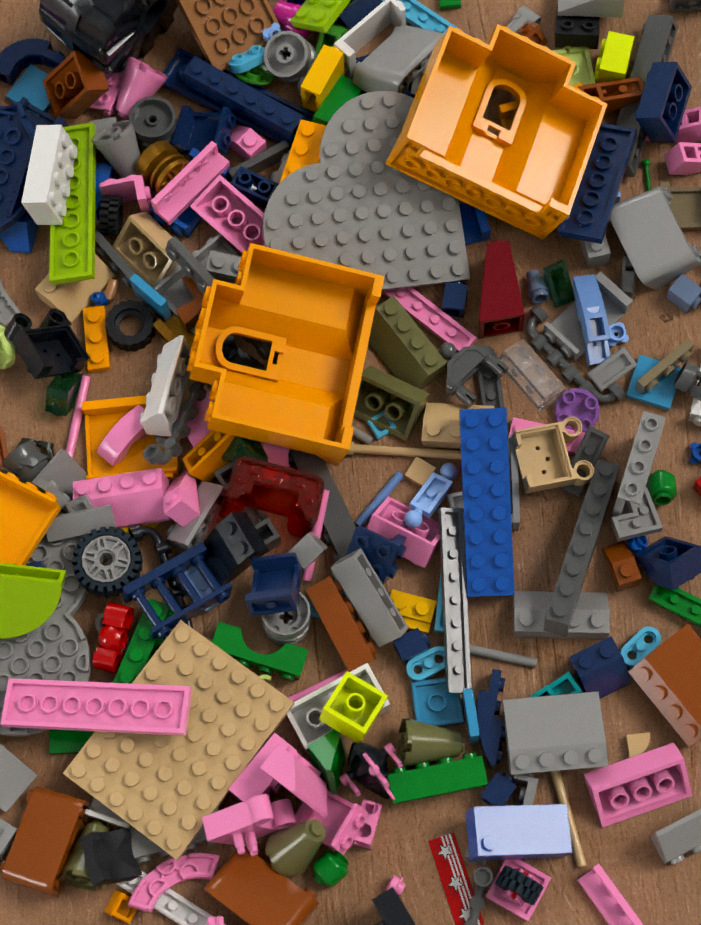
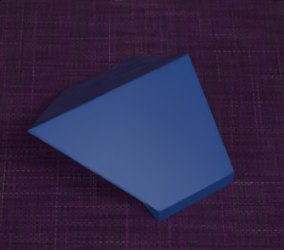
M26 212L15 224L2 231L0 238L11 252L32 253L38 225L30 214Z

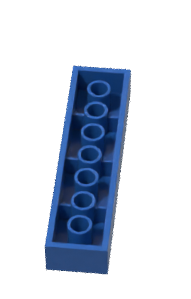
M507 409L459 410L467 597L515 595Z

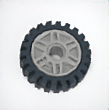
M104 526L100 527L98 531L93 529L91 534L88 535L86 533L83 536V540L77 542V548H74L72 567L78 582L89 593H94L98 597H101V595L105 598H110L111 595L115 597L120 596L119 593L122 592V587L139 578L140 571L142 572L143 559L140 548L135 539L128 532L125 533L120 528L117 530L115 527L109 526V529H106ZM105 559H113V562L110 565H102Z

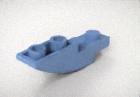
M594 274L572 277L578 322H581L587 365L600 364L610 356L608 339H611L601 292Z

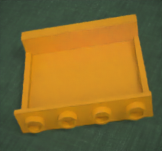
M146 395L82 402L86 431L88 471L86 479L162 468L169 481L179 475L178 456H172L170 461L164 465L157 463L149 464L143 458L144 450L151 444H157L155 435L148 434L132 443L125 459L114 466L97 453L106 435L122 417L138 405H141L144 409L146 408Z
M0 472V563L25 566L60 512L61 507L55 495L47 491L45 493L38 491V488L30 482L25 484L20 482L19 478L10 472H7V474Z

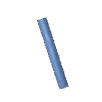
M397 471L354 522L356 526L365 525L372 514L404 478L402 473Z

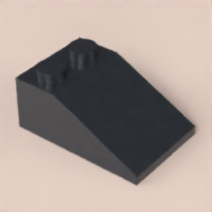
M246 512L230 513L213 528L203 542L207 548L204 563L221 587L234 580L250 567L251 558L262 557L269 551Z

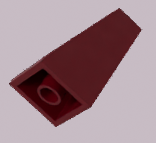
M496 240L487 244L479 313V339L523 331L525 313L509 241Z

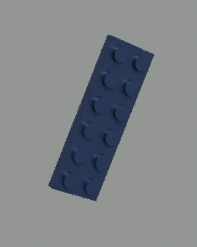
M601 123L569 216L559 225L558 236L602 244L634 145L637 129Z

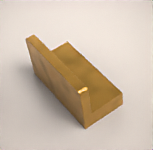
M176 315L172 316L165 323L158 319L153 324L156 334L166 344L179 335H184L191 350L195 335L191 331L187 332Z

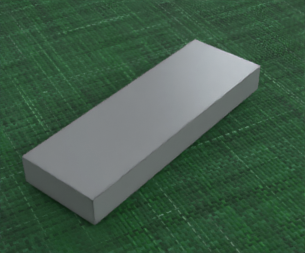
M107 504L57 515L46 532L48 542L80 536L86 533L89 534L91 530L96 529L98 531L100 527L104 526L106 529H109V526L116 528L117 524L112 506Z

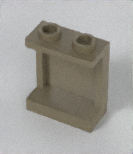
M660 182L659 186L667 187L673 196L670 208L681 230L701 231V187L669 188V182Z

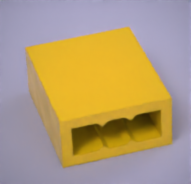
M323 45L300 86L302 107L314 113L321 106L341 75L345 74L344 53L337 47Z

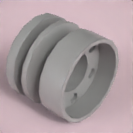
M299 592L298 609L296 611L262 615L263 631L267 638L281 646H284L285 643L296 645L303 641L309 633L311 626L310 604L305 595ZM285 617H289L288 624H284Z

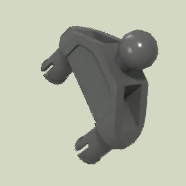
M445 342L440 346L439 353L445 360H449L446 393L449 396L457 397L467 408H470L472 406L471 403L474 404L478 397L472 394L464 386V383L482 366H487L499 378L503 376L502 373L505 374L508 371L509 367L495 356L496 353L490 346L463 347L456 353L457 350L454 344Z

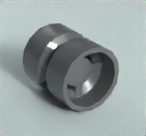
M686 361L679 371L673 387L682 392L689 391L690 396L701 401V372L698 366ZM695 379L699 381L697 385L693 384Z

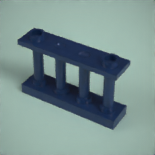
M202 542L122 587V597L125 602L137 601L154 627L150 628L149 635L151 640L167 636L180 620L184 622L217 602L221 604L229 599L232 584L229 582L222 587L204 563L207 548ZM190 566L196 567L213 591L204 598L200 597L184 573L185 569ZM171 577L177 578L193 602L192 605L183 610L165 586V581ZM152 588L154 590L157 589L174 614L164 621H161L144 596L145 592Z

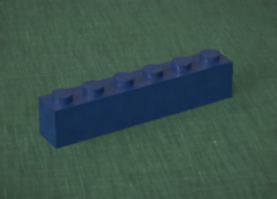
M196 56L193 57L183 71L187 86L219 104L229 107L235 113L293 144L300 120H304L303 115Z

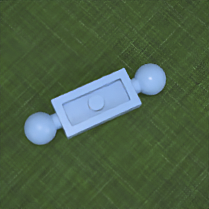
M453 463L443 464L440 468V475L433 472L410 502L409 509L411 510L404 516V522L409 528L419 527L423 521L422 515L430 518L452 489L453 481L451 480H454L458 475V469Z

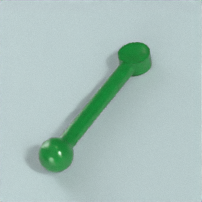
M644 159L642 165L645 169L646 188L649 191L651 190L650 160Z

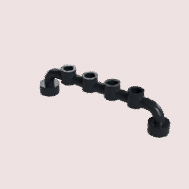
M138 523L128 526V532L136 542L143 541V536H149L152 539L155 553L159 557L161 565L169 561L167 554L172 553V549L168 540L162 541L159 533L151 527H140ZM169 578L167 582L170 593L180 608L183 610L192 605L185 604L183 597L187 596V593L181 584H178L177 579ZM191 618L184 621V623L193 628Z

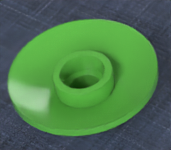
M260 64L243 73H234L240 80L254 85L270 84L275 78V75L264 64Z

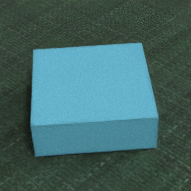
M385 410L371 417V419L377 420L384 416L390 424V428H397L394 422L386 417ZM366 421L377 440L390 434L388 430H382L374 426L373 422Z

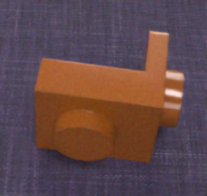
M528 22L519 29V35L526 36L541 46L548 42L539 29L541 27L538 23Z

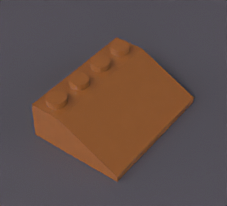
M686 624L642 659L628 673L690 748L701 741V638L689 624Z

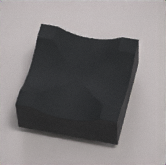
M557 7L555 47L563 48L568 45H582L589 49H598L599 17L558 16Z
M130 828L110 832H91L80 839L92 886L132 881L142 875L141 868L133 855Z

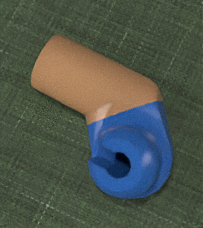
M109 279L105 291L92 293L91 301L94 305L103 306L112 302L115 298L119 282Z

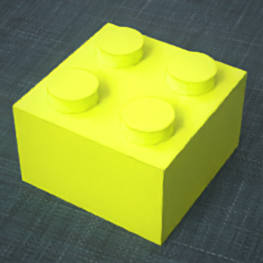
M609 31L607 39L602 40L600 55L595 67L594 79L597 83L626 78L635 36Z
M346 671L325 704L319 720L353 741L362 743L384 707L388 695Z

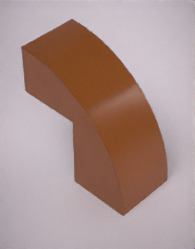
M185 275L182 277V281L193 300L178 308L176 312L179 320L188 332L197 324L204 294L199 291L194 280Z

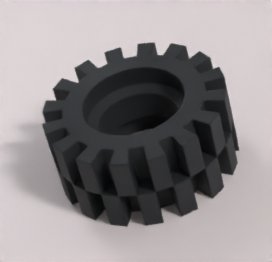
M103 195L101 199L99 228L102 235L118 236L122 230L124 206L121 196Z

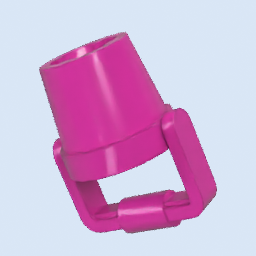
M282 0L278 1L273 12L279 24L284 26L285 31H293L306 38L312 31L305 29L300 31V28H294L290 22L302 5Z

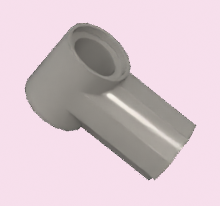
M523 5L517 10L512 22L507 27L518 34L520 32L519 29L525 23L533 22L540 24L541 17Z

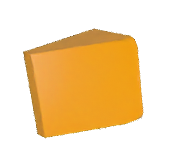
M115 890L104 912L130 925L137 909L128 907L130 896Z

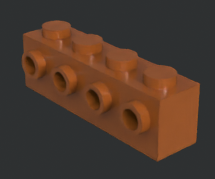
M329 576L305 589L349 672L377 659L375 656L378 653L372 641H367L364 635L367 631L362 621H357L353 615V612L356 610L352 602L344 598L342 594L344 589L339 581L334 579L333 576Z

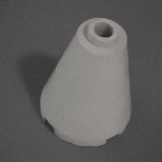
M130 120L116 122L112 124L113 128L108 131L104 128L96 133L92 138L94 145L121 178L137 175L136 164L140 157V152L132 122Z

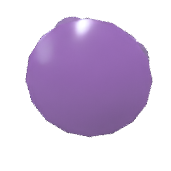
M573 388L567 390L558 398L555 404L557 422H562L568 417H576L582 423L581 432H586L589 426L593 427L599 418L600 407L598 400L591 392L585 389ZM565 426L566 429L573 430V428Z

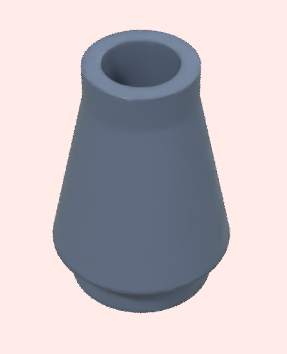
M530 270L526 273L528 298L534 304L544 303L549 299L550 291L540 276L539 271Z

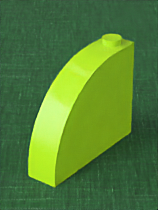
M0 563V639L27 634L40 627L49 619L58 605L65 583L66 570Z

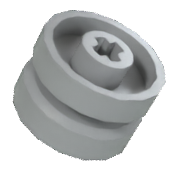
M281 31L273 35L264 49V62L267 69L280 80L289 84H298L301 77L306 76L310 61L317 56L315 48L300 34L293 31Z

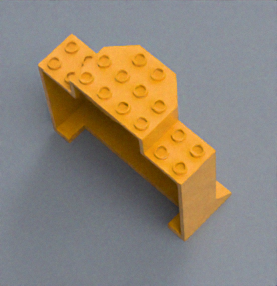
M497 24L483 42L479 38H474L462 30L449 25L433 48L402 131L385 164L544 240L570 214L608 104L597 97L582 92L577 87L569 85L576 65L575 62L569 60L566 56L551 51L546 46H541L531 41L526 36H521L511 31L506 26ZM493 88H501L508 91L516 98L518 103L509 130L483 118ZM488 127L498 131V136L487 131Z
M250 243L248 250H243L242 257L240 258L239 272L235 284L213 279L212 285L206 286L201 312L194 332L195 336L189 354L187 371H190L189 379L213 385L209 399L213 400V402H209L204 421L208 422L207 429L314 454L328 463L338 466L350 450L354 427L351 426L374 312L376 304L381 297L385 276ZM229 335H239L272 343L266 371L227 361L222 352L224 340ZM276 352L278 353L276 364H272L274 353Z

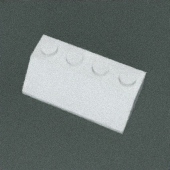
M179 335L165 344L162 353L158 355V367L156 373L152 375L151 391L146 395V408L140 416V424L143 426L146 434L171 437L174 431L172 425L178 419L190 377V371H187V366L185 365L186 357L190 354V348L184 335Z

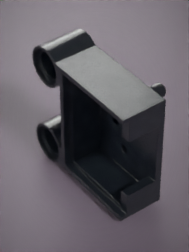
M56 308L50 309L39 328L31 329L32 321L27 315L16 313L4 330V334L13 343L28 367L27 371L33 375L34 379L81 372L89 361V355L68 324L66 315L61 310Z
M393 887L372 899L373 905L382 921L375 925H416Z

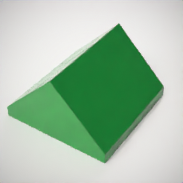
M333 729L308 745L312 765L321 772L319 777L326 782V787L330 792L337 795L340 784L339 777L342 775L346 758V749L342 733Z

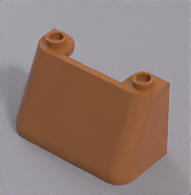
M36 786L34 790L30 789L27 794L26 803L28 804L8 857L7 859L4 858L0 865V872L5 880L58 898L63 887L59 885L60 879L58 878L67 862L79 827L83 826L84 822L80 819H83L84 816L88 817L84 812L86 809H90L91 804L73 796Z
M247 845L246 847L244 846L245 853L239 855L236 850L204 888L208 894L249 925H304L320 904L316 900L318 896L308 887L304 890L287 877L276 872L271 865L259 856H251Z

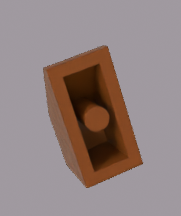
M623 541L602 548L616 591L619 592L639 586L642 578L635 558L626 543Z

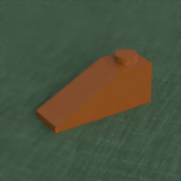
M641 77L578 86L582 92L597 97L608 104L604 115L640 100L641 93L645 88Z

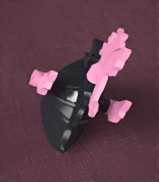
M352 742L348 761L349 771L340 776L339 779L344 786L348 784L357 797L361 793L352 782L353 780H356L382 798H392L394 801L395 798L390 791L387 776L388 763L386 757L390 756L399 768L403 765L394 754L396 750L391 743L382 749H378L366 743Z

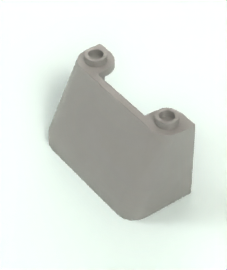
M408 25L397 26L381 45L362 62H358L355 65L352 83L367 93L374 91L406 93L409 84L426 68L433 48L443 33Z
M662 186L614 204L610 221L638 278L644 285L654 290H659L679 278L681 274H686L701 265V252L696 244L691 245L686 240L670 208L673 196L667 187L663 188Z

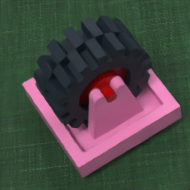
M505 860L485 898L528 922L551 877L521 860Z

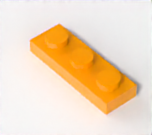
M105 306L82 308L86 352L90 357L87 362L88 372L111 370L109 340L105 327V320L107 318Z

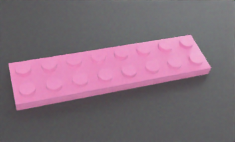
M8 678L0 724L3 727L186 736L193 689L190 686Z

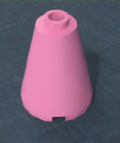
M129 57L126 62L115 107L118 110L117 114L129 120L128 116L132 106L143 98L154 96L164 84L167 76L157 69H152L150 65Z

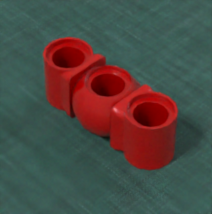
M109 602L105 607L102 624L106 625L102 627L99 633L98 642L101 647L96 646L92 659L93 668L117 674L124 652H121V650L125 648L128 641L126 629L131 628L130 625L134 618V609L132 607Z

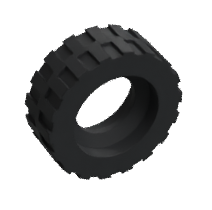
M122 301L118 305H114L113 309L108 312L105 327L114 346L116 345L119 349L130 352L143 349L152 342L151 340L155 336L153 327L155 320L151 310L145 304H141L140 301ZM128 316L139 318L142 324L140 331L132 336L125 335L120 330L121 321Z

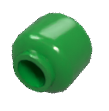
M656 470L649 475L646 487L652 501L657 505L671 503L677 496L675 476L665 470Z
M327 850L314 862L313 869L315 873L313 877L321 886L326 884L327 886L334 887L348 874L347 866L349 862L341 853Z

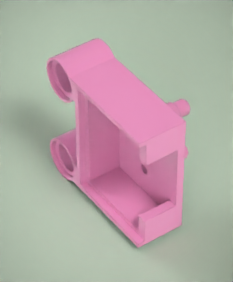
M268 794L251 797L246 801L202 817L207 841L235 845L239 855L245 853L244 843H246L251 856L258 854L257 838L296 824L291 800L282 799L270 803Z

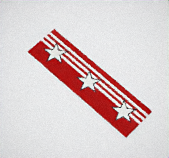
M451 833L430 840L428 843L455 925H464L469 918L471 909L469 903L470 899L474 896V891L455 834ZM480 912L478 925H483L484 921Z

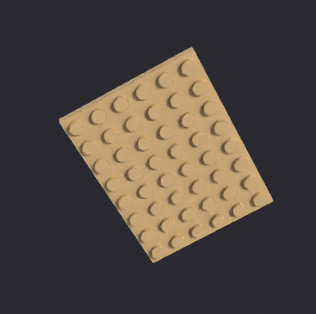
M182 620L178 622L132 684L190 686L193 690L186 736L94 732L63 772L65 776L177 861L204 827L202 817L216 811L230 792L228 790L262 749L295 704Z

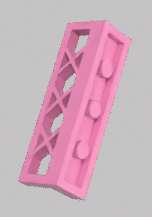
M211 141L151 200L154 212L169 225L230 166V162L218 152L217 144Z
M597 864L592 870L577 880L609 925H643L600 864Z

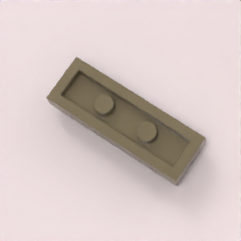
M689 339L685 340L637 381L635 389L640 394H643L646 390L652 391L659 384L658 380L663 376L667 378L675 371V366L678 363L684 364L691 358L694 344Z

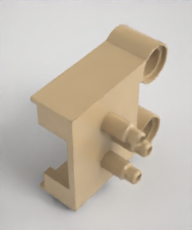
M568 417L562 422L515 430L511 439L526 494L568 485L583 486L591 479L594 474L593 465L589 461L581 460L572 468L565 444L573 442L581 433L582 423L578 418ZM565 426L573 428L574 434L568 433ZM577 469L583 470L586 477L579 476Z

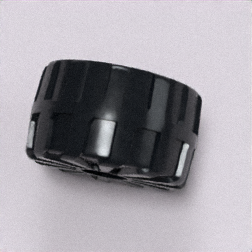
M40 0L39 17L47 29L71 51L78 50L94 62L98 69L106 74L125 71L126 62L129 57L140 59L154 47L155 38L159 34L165 33L174 22L173 14L178 4L176 0Z

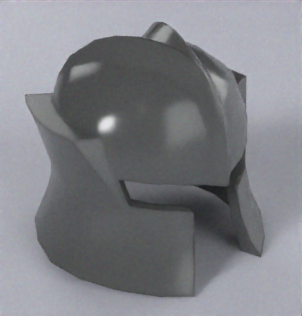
M29 441L18 446L2 461L7 467H3L1 470L14 474L24 484L26 482L32 483L49 463L47 460L49 456L42 454L34 441Z

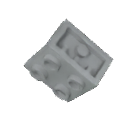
M60 449L32 483L40 492L45 493L47 491L55 495L61 507L60 511L66 514L69 511L65 505L72 500L71 497L73 496V481L86 480V475L88 474L65 450Z

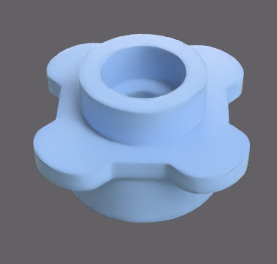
M272 23L270 28L262 31V36L266 43L271 39L273 33L281 32L278 23Z
M618 322L609 326L611 338L608 339L609 346L614 347L617 343H626L629 340L623 323Z

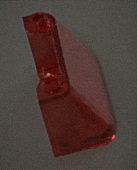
M242 456L236 459L232 467L218 516L225 518L230 513L242 512L244 506L288 517V532L295 537L303 538L312 531L318 520L324 492V482L321 477L315 474Z

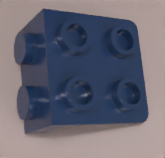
M358 526L354 531L345 556L361 548L384 585L390 578L393 579L399 567L396 566L398 558L402 559L407 547L404 544L407 537L398 534L393 540H390L363 526Z

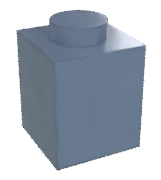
M681 274L668 289L666 298L688 313L692 308L696 309L701 304V287L684 274Z

